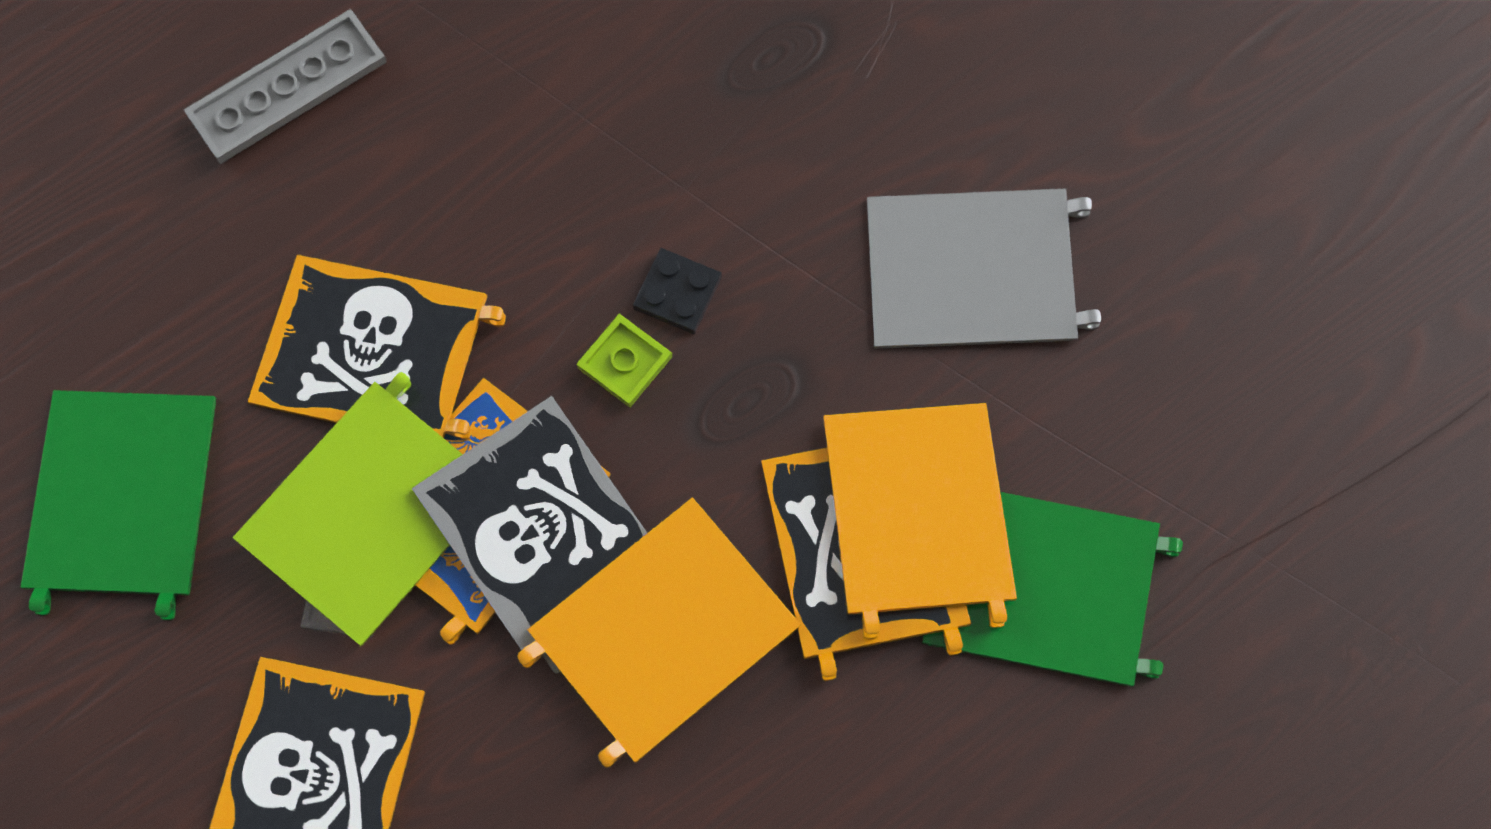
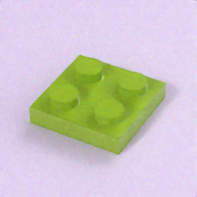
M618 314L576 365L580 371L631 408L671 360L673 355L671 351L621 314Z

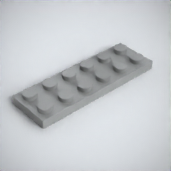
M349 9L187 107L184 111L221 164L387 61L353 11Z

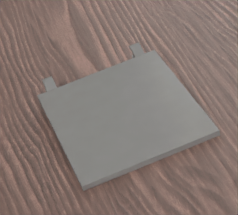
M1066 189L867 197L874 349L1077 341V328L1095 330L1099 327L1101 322L1099 310L1093 309L1076 313L1068 216L1076 218L1088 217L1092 208L1090 198L1080 197L1067 201Z

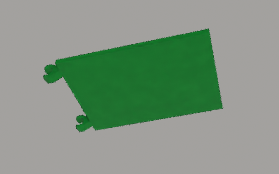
M53 390L21 582L22 589L33 590L29 600V609L37 615H48L50 613L51 590L158 594L155 606L156 615L160 616L162 620H173L175 618L176 595L190 596L217 399L215 396Z
M1000 492L1017 599L1016 601L1004 602L1007 611V621L1003 627L992 628L990 626L988 603L967 605L971 626L958 628L963 643L961 652L1129 687L1134 686L1136 674L1151 679H1158L1163 672V663L1158 660L1138 658L1155 553L1157 552L1169 557H1178L1182 551L1183 541L1174 537H1158L1160 523ZM943 631L924 635L922 644L946 649Z

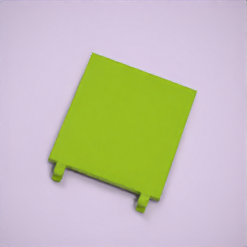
M399 372L393 378L386 390L377 382H374L232 537L360 646L368 640L450 546L412 488L463 454L397 400L411 387L410 378L403 372Z

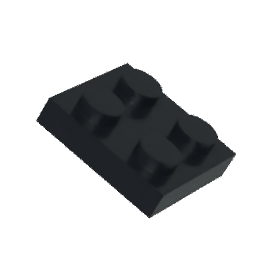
M660 248L633 303V309L695 335L720 283L722 272Z

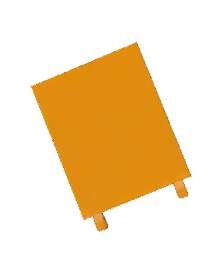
M986 403L824 415L823 420L848 615L862 614L864 637L870 639L878 636L880 623L877 612L988 603L990 626L992 628L1003 627L1007 621V611L1004 602L1016 601L1017 595Z
M692 497L527 629L535 639V642L522 649L517 657L525 668H529L545 653L616 739L615 742L603 749L598 755L601 763L605 767H610L626 752L635 763L797 630L801 624Z

